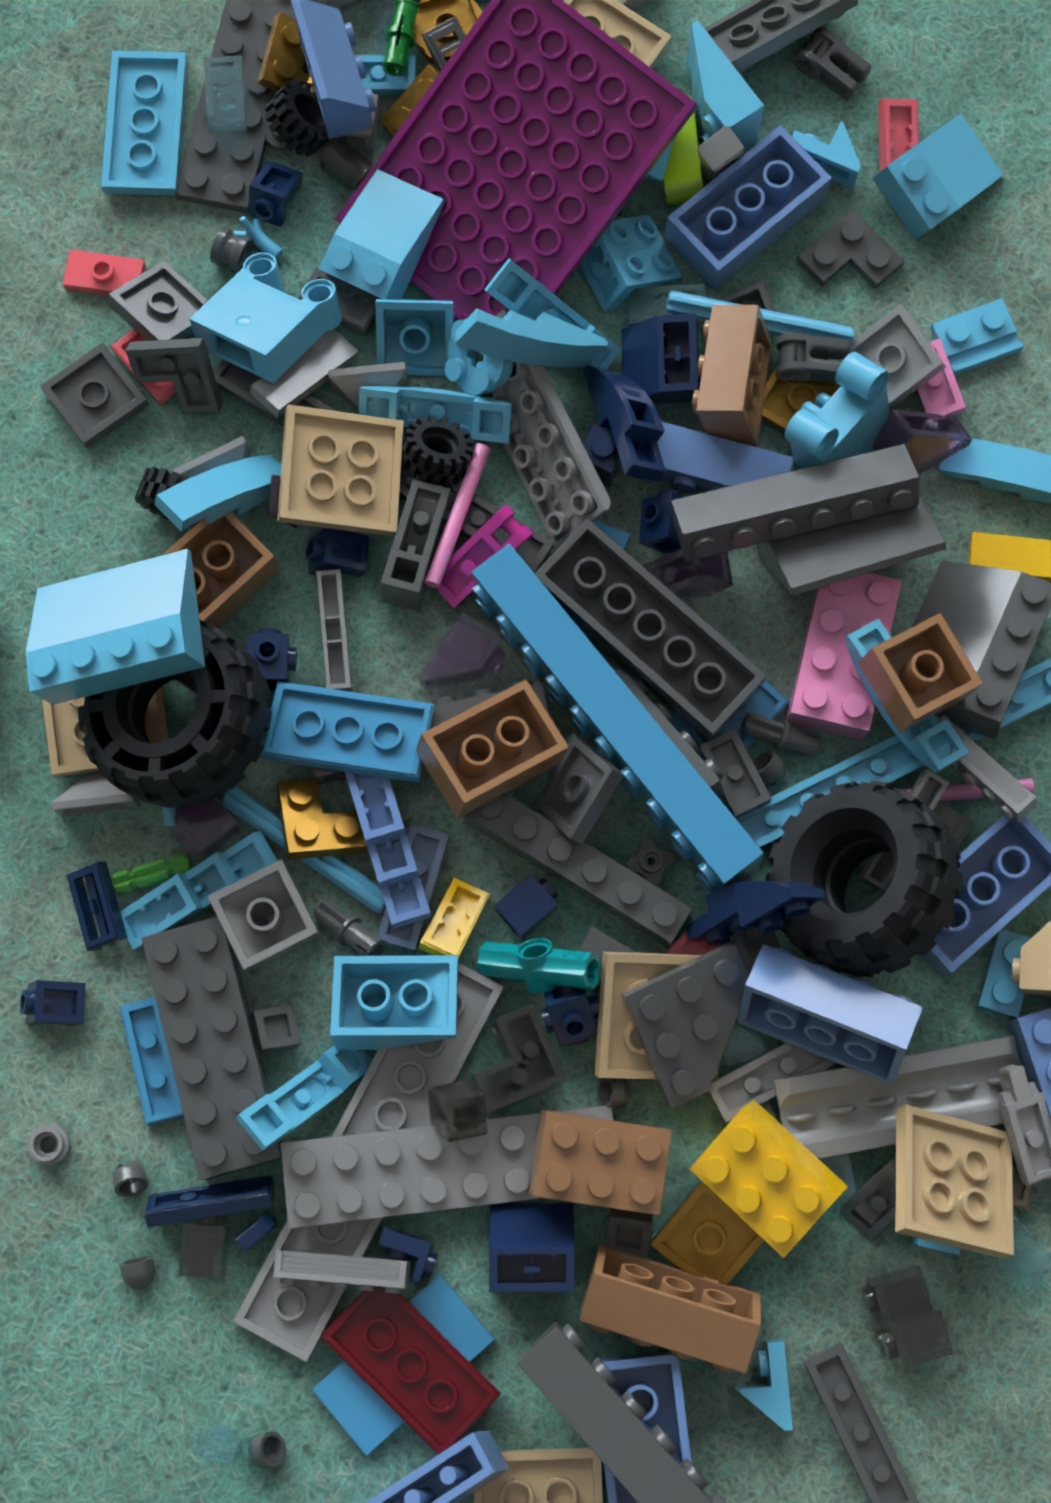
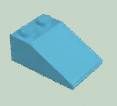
M696 20L691 24L686 64L691 94L694 102L698 105L695 114L699 145L724 126H729L745 149L757 142L764 104L701 23Z
M961 113L893 161L872 179L909 233L916 240L1001 178L1003 174Z
M377 169L334 233L319 270L381 299L402 300L445 200Z
M458 955L334 956L330 1036L336 1050H381L456 1038Z

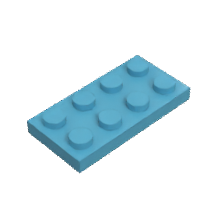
M112 50L101 188L104 194L175 196L180 175L188 70L186 52Z

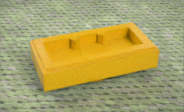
M454 877L420 942L419 949L432 955H458L459 960L487 905L490 893Z

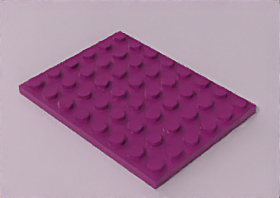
M491 0L335 220L340 224L342 223L377 169L444 199L445 203L411 281L436 301H453L455 317L459 320L468 318L476 308L496 316L503 308L507 307L484 289L507 259L510 258L557 296L698 108V105L563 0Z

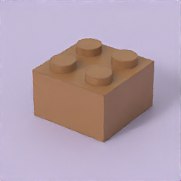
M941 613L871 648L858 663L899 733L966 699L983 684Z

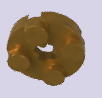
M421 0L418 4L419 10L413 30L416 35L414 46L429 63L435 65L421 34L452 17H456L466 36L482 14L480 7L474 0ZM450 33L435 42L439 48L454 40L455 37L453 33ZM456 49L443 55L445 61L450 59Z

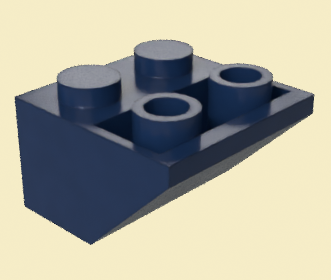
M696 313L655 316L621 329L622 374L629 376L637 382L653 404L692 402L694 391L700 388Z
M490 1204L489 1292H575L573 1204Z

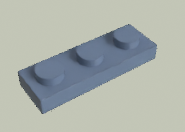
M411 824L407 837L430 907L450 835ZM385 908L377 936L385 940L386 944L416 952L425 920L393 929L387 909Z

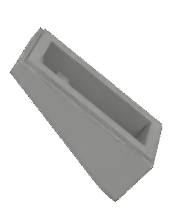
M729 126L721 128L698 147V156L703 176L708 184L741 158L744 153L745 147Z

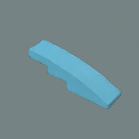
M476 308L455 331V344L509 361L555 368L586 367L608 346L606 338L544 312L536 320H532L510 310L501 319Z
M954 435L948 436L939 467L941 475L979 481L981 487L987 489L1020 493L1022 499L1051 504V455L991 441Z
M267 454L218 466L157 494L155 506L180 531L202 519L211 524L230 512H233L238 517L279 493L281 463L272 454Z
M255 831L226 851L216 852L186 873L176 874L120 911L127 940L131 948L138 950L143 947L141 937L177 928L212 908V905L207 896L277 862L278 860L262 832Z

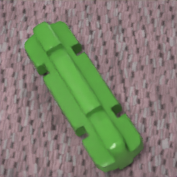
M179 853L170 856L168 861L162 858L133 867L131 872L127 869L116 872L112 875V882L115 891L119 895L134 892L135 887L143 889L166 882L171 876L186 873L192 869L188 855L186 853Z

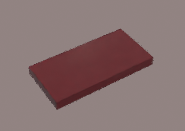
M375 1286L374 1291L363 1290L320 1336L438 1455L457 1443L501 1395V1392L402 1294L385 1292V1287Z

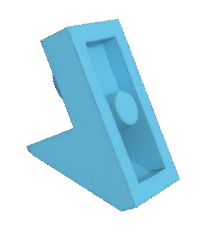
M840 122L830 145L822 142L819 137L813 134H803L795 130L792 137L832 177V180L853 189L861 165L844 123Z
M781 1339L763 1340L764 1350L757 1351L759 1376H767V1384L734 1386V1388L784 1431L793 1430L785 1344Z

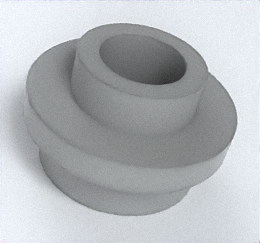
M41 1125L31 1133L28 1139V1152L30 1157L40 1165H56L64 1160L69 1152V1136L58 1125ZM48 1137H52L56 1141V1148L51 1153H47L43 1149V1142Z

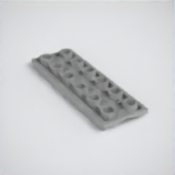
M503 308L496 317L502 319L510 310ZM477 352L478 361L482 362L483 355ZM514 362L511 376L505 385L498 386L492 394L481 396L513 404L510 443L503 444L550 539L555 542V549H558L587 518L594 522L608 511L611 500L544 366Z
M1010 1035L905 1055L894 1085L846 1066L774 1079L773 1081L781 1125L820 1159L896 1144V1109L905 1104L987 1127L1004 1124L998 1093L1004 1091L1001 1088L997 1069L1011 1064L1020 1066L1015 1037Z

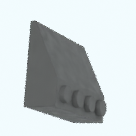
M920 497L919 505L757 544L760 560L793 596L947 549L944 538Z
M942 560L912 627L941 613L983 684L966 699L935 714L936 717L941 718L945 715L954 724L995 740L1051 610V582L1022 571Z

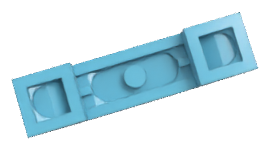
M510 258L507 259L484 289L509 310L532 320H536L544 312L606 338L608 346L588 365L607 369L622 350Z
M361 386L359 388L360 415L403 420V427H409L412 421L416 422L417 418L424 417L427 421L429 416H435L438 422L443 417L448 419L447 424L451 426L454 422L459 424L460 428L458 431L466 430L473 440L510 443L513 407L511 403L481 395L434 388L408 386Z
M878 618L846 636L845 642L866 691L887 724L923 764L937 773L970 752L948 719L939 723L935 715L899 733L858 665L859 661L871 648L892 638Z
M335 1046L324 1052L316 1062L270 1095L267 1093L238 1114L236 1119L261 1150L264 1151L309 1121L364 1077L373 1059L366 1050H336Z

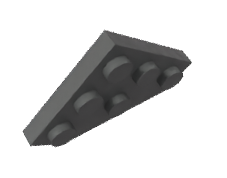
M726 943L621 994L666 1104L671 1109L709 1091L740 1011L744 987L749 977L735 943Z

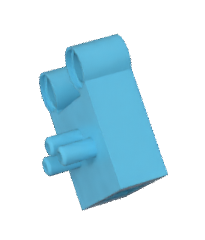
M264 252L249 256L244 261L243 268L189 320L195 338H203L207 352L274 384L326 331L333 330L339 326L342 321V313L335 285L329 280L316 279L307 283L301 292L302 300L284 293L276 258Z
M852 352L845 357L835 377L836 383L841 385V387L832 397L822 392L816 397L815 404L810 401L805 402L786 427L785 439L791 444L795 470L869 453L876 448L891 431L886 386L889 380V372L857 352Z

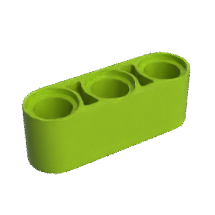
M695 112L674 138L664 175L668 206L684 204L704 188L702 168L698 156L699 141Z

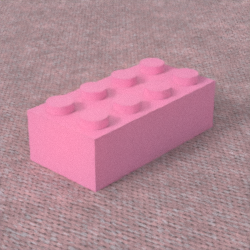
M866 573L815 589L786 717L790 724L863 741L870 730L875 704L856 671L845 638L847 635L878 618L888 633L891 634L902 580Z

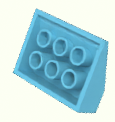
M185 549L38 588L25 652L29 692L55 705L205 667L191 551Z

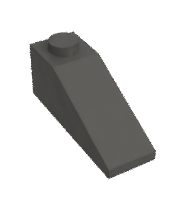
M412 480L381 579L382 602L420 611L427 589L424 581L438 546L451 492L450 488Z

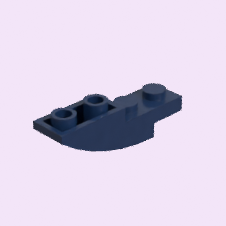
M587 365L584 367L583 372L599 426L612 430L624 474L658 482L666 473L657 444L665 430L653 402L641 386L629 376L620 372Z
M744 881L719 888L706 895L709 912L686 925L689 941H706L707 946H719L728 943L731 940L730 936L736 932L751 928H759L761 933L780 930L785 926V921L808 914L811 911L810 907L826 898L824 889L810 884L783 881Z

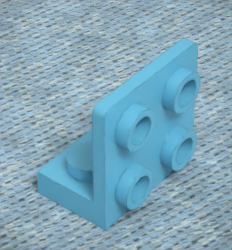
M649 215L614 219L580 264L603 312L617 309L636 288L675 283L682 277Z

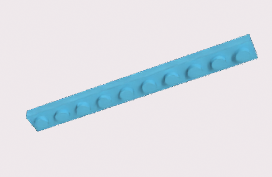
M1051 658L1024 671L1000 729L1051 704ZM956 725L974 742L986 737ZM895 735L772 796L771 803L736 820L761 849L782 838L784 831L781 827L790 815L796 817L805 808L803 803L815 794L823 793L828 795L831 793L830 789L832 786L853 781L859 785L862 782L870 783L871 781L891 784L926 765Z

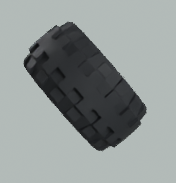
M201 619L199 620L205 667L87 696L84 698V706L78 707L79 730L85 733L82 739L85 744L83 747L90 762L95 764L102 772L100 775L118 789L141 801L167 808H182L183 805L192 803L201 805L215 800V797L219 796V791L228 788L231 790L244 779L243 771L250 762H257L264 749V746L260 744L263 734L268 733L270 730L272 712L267 708L270 691L266 678L261 674L257 666V661L239 642L223 630ZM180 677H193L197 688V704L190 722L173 738L159 743H150L145 730V714L153 695L171 680Z
M853 781L832 786L830 794H815L803 803L805 808L796 817L790 815L781 827L784 834L779 844L773 843L768 858L770 860L769 864L773 866L772 873L766 875V881L810 884L824 889L826 896L823 900L810 907L811 911L808 914L785 921V926L780 930L787 935L790 943L817 963L827 965L839 973L845 972L856 977H873V974H880L882 970L892 973L911 965L910 958L916 954L926 955L938 944L934 938L942 927L949 929L956 915V911L952 909L954 899L961 898L963 875L957 870L961 866L959 861L961 859L956 841L950 836L947 830L948 827L928 806L905 790H900L888 783L878 781L862 782L860 785ZM881 852H892L894 862L893 875L885 893L870 907L859 912L847 913L844 894L852 872L868 857Z

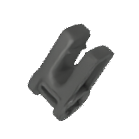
M818 27L810 35L809 44L805 49H799L793 57L794 65L800 72L811 79L817 80L847 101L856 90V82L862 83L871 70V65L842 43L831 31L822 27Z
M798 332L779 335L776 347L780 351V364L776 366V378L785 382H836V373L842 362H838V360L828 361V359H845L850 351V340L810 336Z

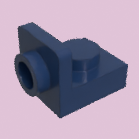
M268 160L249 185L248 214L251 217L281 227L286 218V206L302 185L303 173Z
M323 528L308 541L305 552L306 559L309 560L308 573L316 575V571L340 569L341 573L362 577L367 572L369 537L345 530Z
M42 980L29 983L27 990L22 991L20 999V1012L22 1015H26L25 1024H83L86 983Z
M384 1227L379 1244L387 1247L385 1255L402 1261H410L411 1255L418 1257L411 1283L419 1285L423 1276L431 1278L438 1254L431 1252L433 1242Z

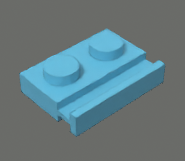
M1002 298L934 322L930 327L934 339H941L954 376L1021 352L1024 347L1023 342H1020L1017 337V329Z

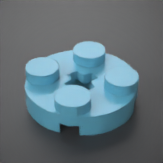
M466 319L457 320L451 328L445 374L450 381H455L458 387L468 394H492L498 386L505 385L509 380L514 361L481 353L483 361L479 362L477 351L455 344V331Z

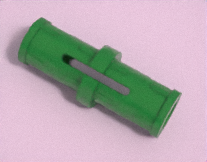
M396 0L392 26L387 28L385 39L388 45L382 69L385 73L392 76H402L405 74L409 48L413 47L416 35L413 30L419 5L414 0Z

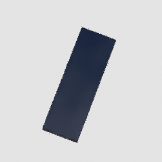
M263 1176L151 1194L145 1211L147 1227L270 1208L273 1206L275 1191L272 1176Z

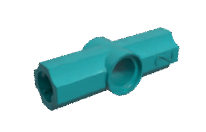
M545 938L530 939L521 945L485 941L479 948V957L476 963L478 973L486 976V978L524 982L526 989L533 993L547 992L556 986L594 990L599 983L602 968L599 955H593L591 952L553 949L552 942Z

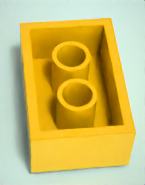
M755 1100L744 1106L690 1167V1170L783 1258L800 1242L848 1188L838 1176Z

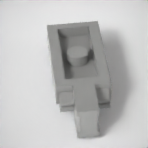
M1011 1064L997 1069L1001 1088L1004 1091L998 1093L999 1107L1021 1184L1030 1186L1051 1178V1119L1043 1092H1038L1034 1082L1028 1083L1024 1066Z

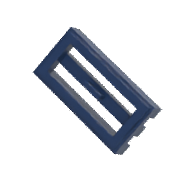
M96 862L66 875L87 951H96L102 949V946H109L114 944L115 941L127 939L107 862ZM84 877H85V881H86V884H87L88 892H89V895H90V899H89V900H88L87 893H86L85 886H84V882H83V879H82V878H84ZM92 914H95L101 937H98Z

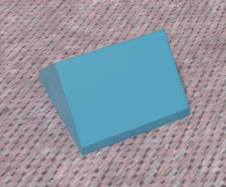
M376 299L377 365L405 362L407 375L446 376L447 349L451 328L455 322L453 301Z

